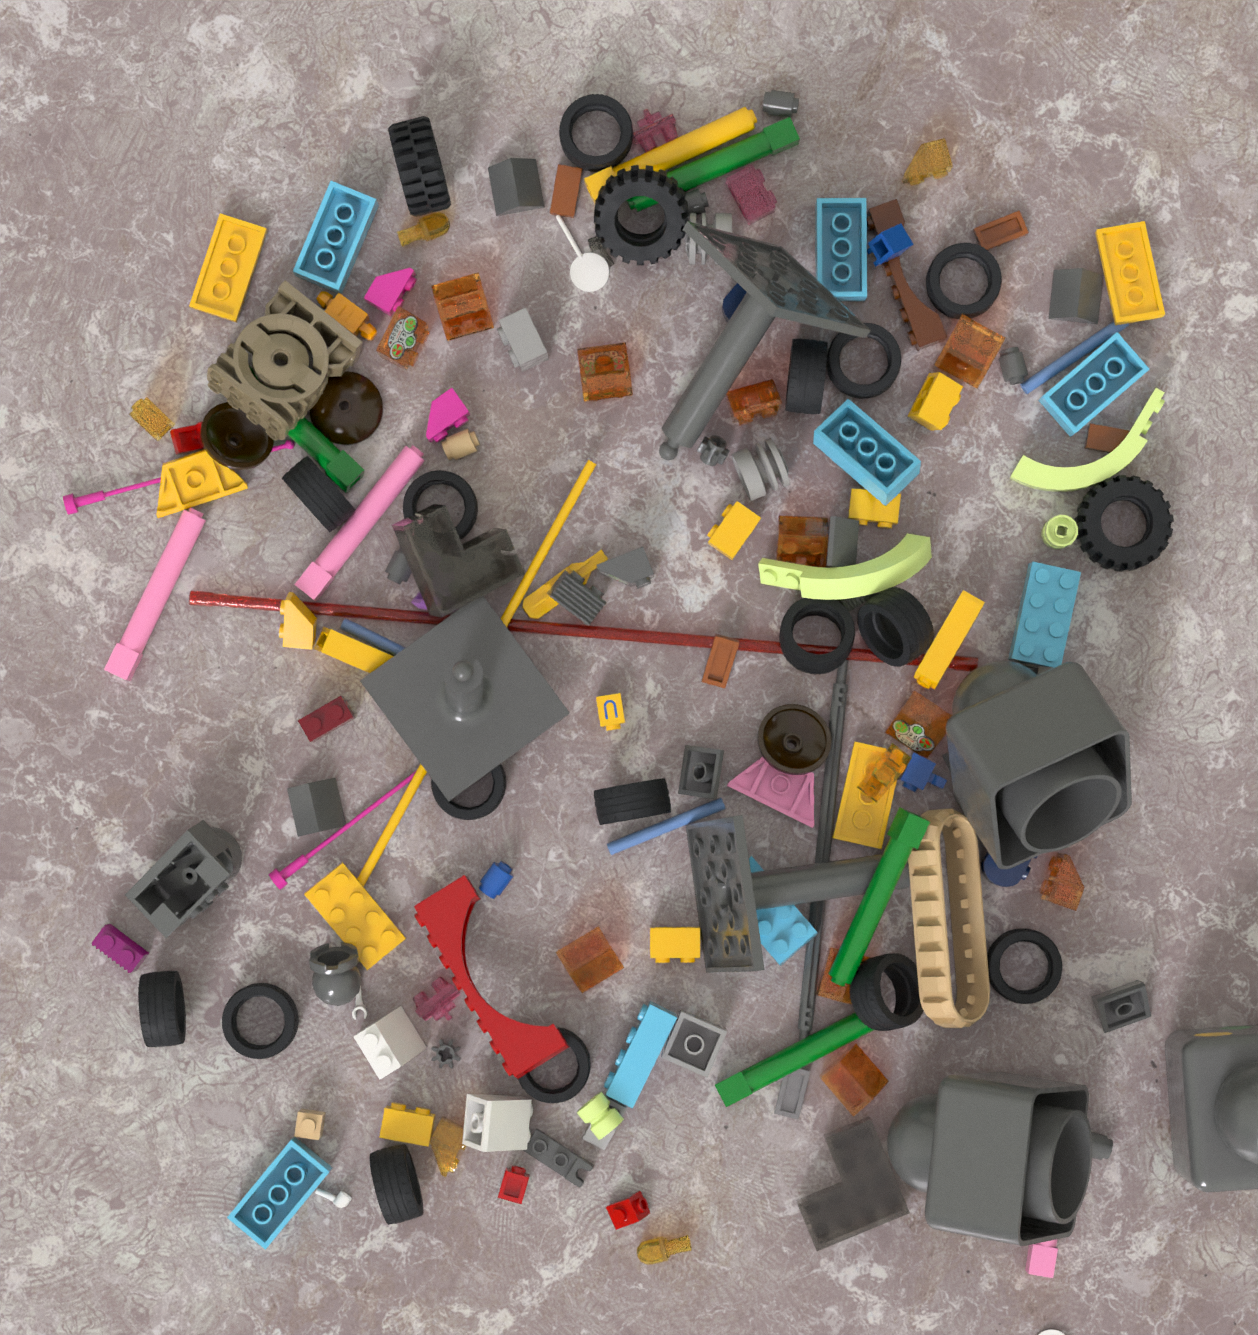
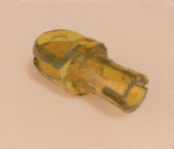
M432 213L419 218L418 222H416L417 225L398 231L397 236L402 247L420 239L428 242L445 235L450 229V221L444 213Z
M689 1235L670 1240L663 1236L645 1240L637 1248V1257L640 1262L646 1265L669 1261L670 1255L692 1251Z

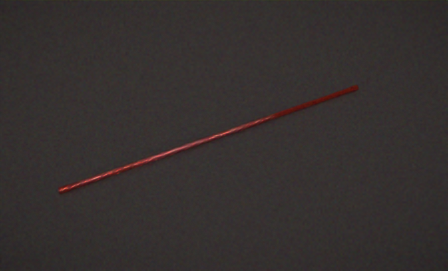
M192 590L189 595V605L221 606L279 612L281 601L284 600ZM302 601L315 615L438 625L452 615L448 613ZM511 619L507 626L509 631L702 648H711L715 637ZM733 638L739 640L738 651L783 654L780 642ZM797 643L806 652L817 655L829 653L837 648L836 646ZM852 648L846 659L884 663L870 649ZM921 654L906 665L919 666L926 654ZM954 656L948 668L971 672L978 667V657Z

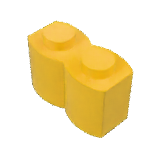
M851 489L848 519L859 520V526H867L868 522L877 523L878 528L892 529V525L898 524L901 494H898L885 506L867 490Z

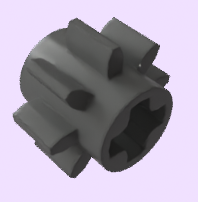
M713 435L710 438L704 437L697 452L702 453L700 459L703 463L715 466L717 463L723 464L730 450L726 449L727 443L723 438Z
M441 1038L439 1040L440 1047L433 1046L431 1048L436 1052V1056L431 1060H438L440 1062V1069L444 1064H448L452 1069V1061L461 1060V1057L456 1055L461 1046L454 1047L452 1045L453 1039L449 1043H444ZM447 1047L450 1049V1054L453 1057H448L445 1060L442 1058L443 1054L440 1050L444 1051Z

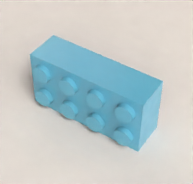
M330 181L293 269L295 276L337 294H342L378 209L377 199Z
M866 198L816 199V279L840 302L865 301L867 298Z
M1116 332L1038 401L1064 431L1072 437L1150 369L1120 334Z
M849 399L814 430L813 444L885 506L920 473L921 461Z
M1033 561L1028 564L1008 660L1053 668L1062 664L1081 572Z
M751 856L749 858L751 872L764 871ZM794 905L756 910L761 944L780 966L818 934Z
M652 1001L649 1002L648 1006L642 1005L637 1016V1020L640 1022L637 1028L632 1026L626 1038V1042L629 1043L626 1051L620 1050L615 1060V1065L618 1067L615 1073L610 1071L605 1080L606 1096L633 1109L677 1019L676 1013Z
M293 1137L227 1218L266 1250L332 1170V1167L298 1138Z

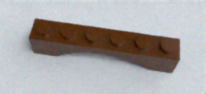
M897 199L869 208L867 212V227L869 231L873 230L875 237L900 223L904 227L905 220ZM900 256L882 263L885 276H890L893 284L890 286L894 300H899L901 309H898L900 318L903 323L907 322L910 330L907 332L910 345H915L918 351L944 342L947 335L939 314L922 303L910 289L903 275Z

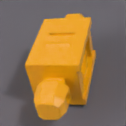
M326 291L319 293L316 300L325 309L327 314L356 337L361 333L360 335L367 340L372 341L377 335V330L370 323L367 324L370 319L365 311L340 293L334 299L333 295Z

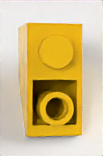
M289 592L286 599L281 601L280 615H284V623L280 624L279 638H283V647L312 650L316 642L317 618L294 592Z

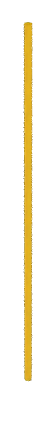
M590 460L586 462L500 618L506 627L510 623L597 464ZM421 764L357 878L363 887L427 773Z

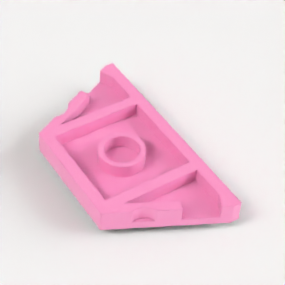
M761 757L728 782V787L811 828L814 827V773L811 772L804 775L785 774L773 768Z

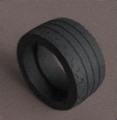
M603 94L583 96L571 103L562 116L559 126L560 143L567 158L583 170L599 172L610 166L613 168L625 159L631 149L633 142L632 121L623 105L612 97ZM586 112H607L618 122L621 132L620 139L616 147L609 153L600 156L587 155L581 152L573 142V125Z
M957 243L943 249L932 261L926 276V289L933 306L947 317L961 320L971 319L986 312L997 299L1002 283L1001 270L995 257L987 249L974 243ZM957 258H968L976 261L987 275L988 286L985 294L979 301L970 305H960L952 302L943 294L940 287L942 269L948 262Z
M866 322L864 324L871 330L867 337L878 341L884 347L888 358L885 374L878 381L871 384H857L850 381L841 370L840 354L842 348L849 341L858 338V336L839 332L832 340L827 352L826 367L832 383L842 393L859 399L873 398L884 393L894 383L901 368V351L892 334L879 325Z
M802 338L792 339L785 411L811 415L821 413L828 342Z
M308 455L296 463L282 477L287 486L329 532L340 526L356 510Z
M436 470L419 476L408 487L403 499V516L407 526L416 537L431 545L445 546L460 541L472 530L477 519L478 504L474 491L462 477L453 472ZM444 484L452 486L460 493L464 500L465 510L463 518L456 527L449 531H431L423 526L417 517L416 505L418 498L425 489L432 485Z
M891 587L883 590L869 599L859 609L857 621L863 640L877 658L890 666L901 667L912 662L923 654L933 642L934 629L929 614L918 599L904 589Z
M801 598L799 601H796L784 615L779 633L780 647L786 660L796 669L814 675L826 674L841 666L848 658L855 639V627L850 612L842 603L834 599ZM816 615L828 618L836 624L841 632L840 645L835 650L826 654L817 655L806 652L797 645L793 638L794 625L799 620Z
M500 764L491 771L493 778L492 792L488 799L479 806L469 808L459 806L452 800L448 802L431 779L434 799L444 812L454 818L461 820L483 818L499 806L505 795L506 775L504 768Z
M665 778L594 790V803L599 824L604 825L671 813L669 790Z
M1018 928L1007 931L992 943L987 953L989 982L999 995L1011 1002L1019 1004L1039 1002L1048 997L1060 982L1063 966L1060 952L1049 937L1036 930ZM1018 942H1031L1038 945L1045 953L1048 961V972L1044 981L1036 988L1030 990H1016L1010 987L1003 980L1000 972V959L1004 951L1010 945Z
M889 953L871 957L860 963L849 989L854 1011L864 1025L877 1031H890L907 1027L921 1017L924 1010L922 1009L919 997L917 965L909 957L899 953ZM883 972L892 981L895 989L896 1004L893 1013L885 1005L881 995L880 981Z
M160 971L141 974L138 987V1005L145 1045L157 1048L183 1044L186 1034V1012L179 972Z
M268 983L251 984L237 991L228 1000L222 1015V1029L229 1045L239 1054L252 1059L270 1058L285 1050L293 1041L299 1025L298 1010L293 999L280 987ZM264 996L270 998L281 1007L284 1013L285 1025L282 1034L276 1041L268 1045L249 1043L240 1035L237 1029L236 1017L239 1008L252 997Z
M560 1027L558 1029L577 1058L578 1067L573 1080L563 1088L552 1090L537 1084L530 1075V1072L518 1079L521 1087L527 1094L544 1103H561L573 1098L583 1089L590 1073V1055L586 1045L575 1033Z
M406 1144L390 1146L370 1153L369 1161L373 1185L386 1223L388 1225L397 1224L422 1216L424 1210L421 1190L415 1166Z

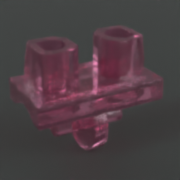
M648 109L642 111L645 118L637 121L639 128L647 124L648 126L633 132L635 144H639L644 152L657 147L653 138L655 135L661 133L666 143L678 138L675 127L676 120L673 114L662 118L659 111L650 114Z
M439 977L431 985L437 992L436 995L430 999L423 991L413 998L417 1007L415 1012L425 1021L432 1016L436 1021L443 1016L450 1021L453 1018L450 1011L456 1007L453 1000L461 994L455 986Z

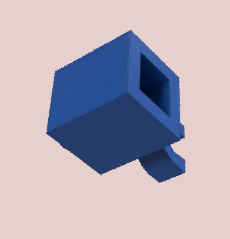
M900 223L881 232L868 243L870 248L867 249L868 255L874 253L877 260L873 263L876 267L900 256L914 244Z
M911 753L899 780L904 782L902 786L913 792H916L917 789L924 790L927 782L943 789L947 780L932 773L936 763L916 753Z

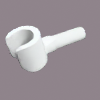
M360 985V991L355 996L356 1006L352 1011V1016L355 1020L357 1018L356 1010L361 1009L364 1011V1019L368 1013L367 1007L363 1004Z
M317 1188L315 1192L329 1199L339 1208L346 1207L352 1199L343 1191H340L337 1197L320 1188Z

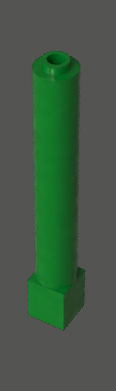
M788 117L763 128V131L667 172V177L673 176L678 181V187L686 192L768 155L774 156L799 145L800 138L791 118ZM635 196L626 200L630 210L635 209L637 213L658 204L657 201L646 196Z
M249 365L251 373L257 379V377L254 374L253 368ZM305 417L297 422V426L288 432V436L325 470V474L345 493L363 478L364 469L344 450L340 451Z
M899 807L887 833L890 836L888 844L828 972L832 976L831 981L844 987L846 983H852L913 848H919L930 824V821L920 815Z
M856 1012L726 1078L715 1084V1087L725 1106L728 1107L874 1031V1029L864 1025L856 1015Z

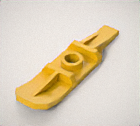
M600 550L585 562L570 564L536 591L524 598L522 609L529 618H541L559 604L547 592L565 570L570 574L573 570L585 579L583 582L585 585L591 572L597 568V564L608 560L607 556Z

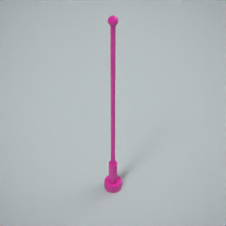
M287 440L284 444L273 446L271 452L285 448L293 449L295 443L293 440ZM161 477L108 492L102 490L76 498L73 493L63 496L65 509L68 515L78 513V507L106 500L105 497L160 483Z
M416 771L308 854H302L281 871L277 868L268 874L273 883L280 890L288 884L286 879L307 864L309 858L409 783Z

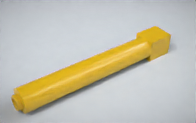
M740 108L613 168L610 166L584 178L587 190L595 204L601 186L606 185V180L611 175L617 176V171L623 168L629 171L631 166L639 165V169H646V165L653 166V171L658 172L660 169L666 171L754 130V124L757 123L756 116L752 109Z

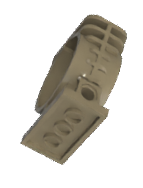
M285 280L279 286L275 296L265 305L264 316L248 324L242 330L235 343H231L227 347V351L224 354L221 353L217 358V362L210 365L207 370V380L209 382L207 385L214 393H221L225 396L227 402L237 410L240 408L245 412L247 418L253 424H260L265 428L266 433L276 441L278 439L284 440L288 436V432L293 430L297 426V422L303 419L307 411L317 403L325 390L328 378L341 376L350 365L353 366L359 360L362 341ZM306 348L311 352L313 368L320 372V376L308 367L309 356ZM245 350L253 355L252 368L257 379L251 373L248 364V353ZM281 359L286 362V365L278 366L274 361Z

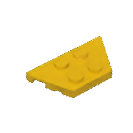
M206 450L163 463L157 518L248 489L247 482L233 469L227 468L212 459Z

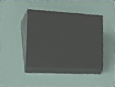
M509 158L488 167L496 216L545 208L536 159Z
M1084 268L1054 270L1048 319L1098 324L1103 275Z
M830 516L825 568L856 564L859 520Z
M685 745L678 794L717 800L724 750Z
M336 778L287 788L298 837L346 825Z
M1136 980L1091 996L1104 1033L1151 1017L1146 986L1142 981Z

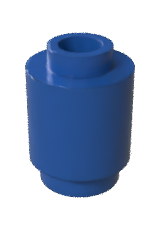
M500 861L499 864L493 862L480 880L481 885L478 888L490 898L495 899L497 895L500 896L514 877L511 873L513 869L503 861Z

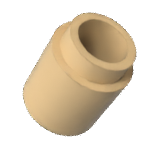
M468 428L446 437V440L441 442L448 460L453 458L457 460L477 451L476 446L480 445L475 431L470 433Z

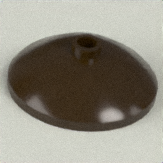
M345 371L341 376L328 378L323 394L309 410L313 425L332 443L353 445L368 439L377 430L383 416V401L379 390L367 377L356 372ZM342 402L349 403L347 410L340 409Z
M225 402L209 410L202 421L200 438L203 447L212 459L227 468L236 470L255 468L262 464L270 455L274 439L266 433V429L260 424H253L247 418V414L240 408L237 410L228 402Z
M786 704L771 710L762 720L757 734L758 746L763 758L776 770L790 775H804L818 769L827 759L832 744L831 733L825 720L814 710L799 704ZM792 743L795 748H789L787 744Z

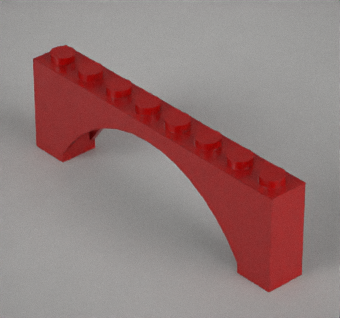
M463 875L415 905L414 908L417 913L414 916L421 927L426 926L430 934L427 935V939L432 947H438L442 953L439 959L446 969L450 968L455 975L451 979L458 990L463 989L467 996L464 999L466 1005L471 1012L475 1010L480 1019L476 1021L483 1033L488 1031L492 1040L489 1043L496 1055L501 1053L505 1062L502 1063L505 1071L509 1076L514 1075L515 1078L519 1079L569 1048V1045L554 1023L548 1027L535 1026L510 1019L492 1008L476 989L467 966L465 940L470 915L475 903L481 898L469 878Z

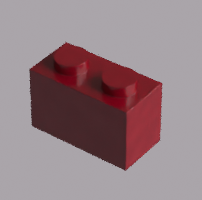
M339 696L299 719L298 722L309 741L315 742L356 717L344 696Z

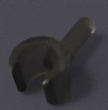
M595 236L588 239L591 252L599 250L610 267L615 264L606 249L601 245L600 237Z

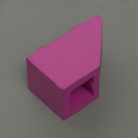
M406 268L375 277L364 296V300L389 316H392L394 311L398 313L404 304V299L402 298L405 292H410L417 279L414 278L416 275L415 271L411 268Z
M450 388L431 403L426 437L430 443L434 440L436 443L440 442L448 436L447 431L455 426L457 429L468 422L467 417L470 416V413L453 388Z

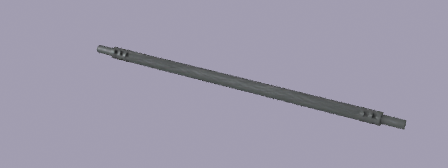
M845 660L837 668L836 683H833L829 721L832 744L830 753L825 760L815 863L830 861L848 685L846 684L848 660ZM826 900L811 902L809 923L818 934L806 944L797 1028L800 1029L799 1041L808 1037L813 1028Z

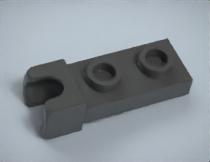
M539 1129L535 1130L530 1141L527 1143V1150H523L579 1188L583 1186L584 1181L578 1176V1169L583 1168L591 1171L594 1168L592 1163Z

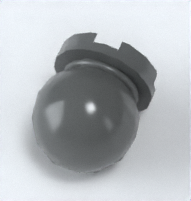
M341 942V947L329 948V943L316 947L310 952L309 965L310 969L314 971L312 977L313 989L316 996L325 1004L332 1006L345 1005L351 1002L359 993L362 979L356 966L359 962L357 947Z

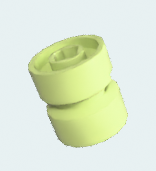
M1067 515L1054 516L1044 524L1041 531L1043 542L1052 549H1062L1069 546L1078 535L1076 522Z
M602 1092L591 1098L576 1112L585 1123H591L590 1130L598 1140L609 1134L624 1120L615 1108H609L610 1101Z

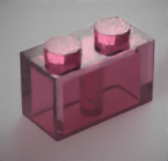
M752 164L727 177L725 183L749 226L774 213L776 208L774 204L777 203L771 190L767 191L763 185L765 178L759 168L755 170Z

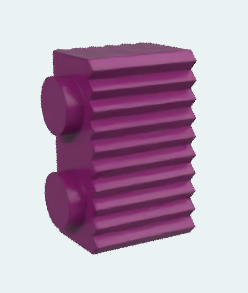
M112 924L104 925L92 941V946H96V949H100V952H104V955H107L108 958H111L112 961H115L116 964H119L128 973L137 971L149 955L148 951Z

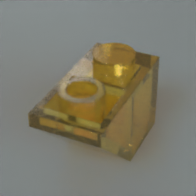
M945 138L920 145L903 175V184L910 183L912 186L923 183L924 178L933 176L934 179H939L948 175L953 165Z
M148 397L144 400L142 398L139 399L131 407L133 411L129 415L157 441L175 425Z
M892 743L876 761L857 788L877 802L899 778L912 757Z
M442 1116L430 1140V1144L440 1173L446 1177L448 1172L454 1173L460 1161L456 1158L459 1149L464 1151L466 1145L462 1144L464 1126Z

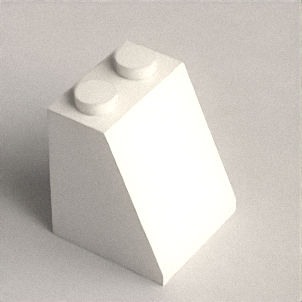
M402 1006L354 1036L379 1080L427 1049V1046Z
M467 1094L462 1144L482 1152L527 1150V1143L531 1137L529 1122L533 1114L532 1099L523 1096Z

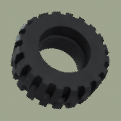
M421 116L392 124L388 128L410 215L418 217L448 209L451 206V200L430 119Z
M639 165L631 166L629 171H626L625 168L617 171V176L611 175L606 180V185L601 186L594 209L595 232L597 237L601 238L600 243L603 248H609L610 255L614 258H617L619 255L623 257L622 262L627 264L630 263V260L637 261V265H644V261L650 260L651 264L658 263L659 257L662 256L666 259L671 256V250H677L681 245V239L685 238L686 233L682 229L688 221V202L685 200L683 189L678 187V181L673 176L668 178L666 171L662 169L658 172L653 171V166L646 165V169H639ZM635 196L652 198L663 207L665 214L664 222L657 230L648 234L630 232L618 220L620 205L627 199Z
M1118 475L1094 486L1083 497V501L1077 508L1078 514L1075 518L1078 527L1076 539L1080 540L1082 544L1080 548L1083 553L1087 552L1090 556L1089 559L1093 563L1098 562L1101 564L1100 567L1114 569V571L1119 572L1136 570L1157 559L1160 553L1168 546L1169 543L1167 541L1173 533L1171 523L1174 522L1173 514L1169 512V508H1171L1169 501L1165 502L1162 497L1164 493L1160 488L1156 490L1152 482L1148 480L1142 481L1140 477L1134 475L1131 477ZM1121 500L1132 502L1138 506L1146 520V531L1142 539L1136 544L1127 547L1117 546L1109 541L1101 526V517L1104 510L1111 503Z

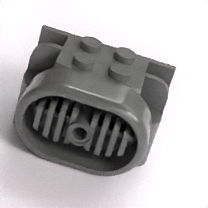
M202 820L188 829L125 896L167 938L190 917L193 920L201 912L206 911L214 903L213 900L229 888L228 884L241 868L242 853L240 846L230 833L220 828L210 827Z

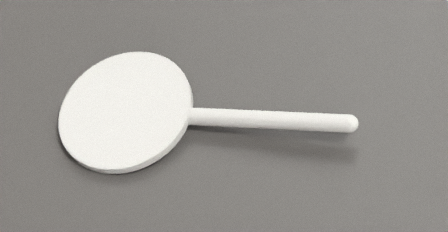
M557 215L556 219L578 256L570 268L573 284L585 292H594L601 289L609 278L607 262L603 257L595 253L582 254L560 215Z

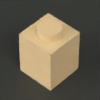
M300 1109L297 1114L294 1137L320 1140L323 1136L326 1112Z

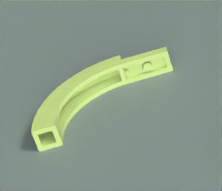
M1155 388L1126 438L1105 457L1077 467H1054L1036 462L1023 455L1010 479L1033 489L1067 492L1086 489L1113 477L1130 464L1148 440L1139 435L1140 433L1144 435L1147 433L1153 423L1149 418L1153 412L1158 414L1165 400L1161 398L1165 392Z
M907 533L902 541L887 553L863 563L843 567H812L762 558L758 563L761 584L800 590L802 597L811 599L831 600L866 596L894 587L919 572L932 558L930 537Z

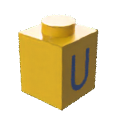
M621 693L596 697L600 726H606V731L621 729L620 724L625 723Z

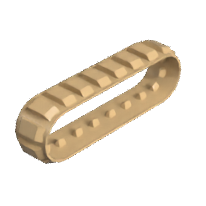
M954 809L927 810L920 816L930 821V824L919 848H913L908 859L919 997L922 1009L935 1024L944 1028L970 1027L985 1014L990 999L978 840L975 830L962 813ZM941 831L943 832L946 849L957 1000L955 1006L952 997L942 877Z

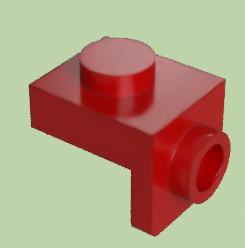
M202 421L196 425L176 428L170 431L176 455L204 450L200 438Z
M512 1165L511 1169L506 1167L497 1198L522 1204L530 1174L526 1173V1169Z
M641 1191L606 1206L616 1230L637 1223L650 1214L648 1203Z

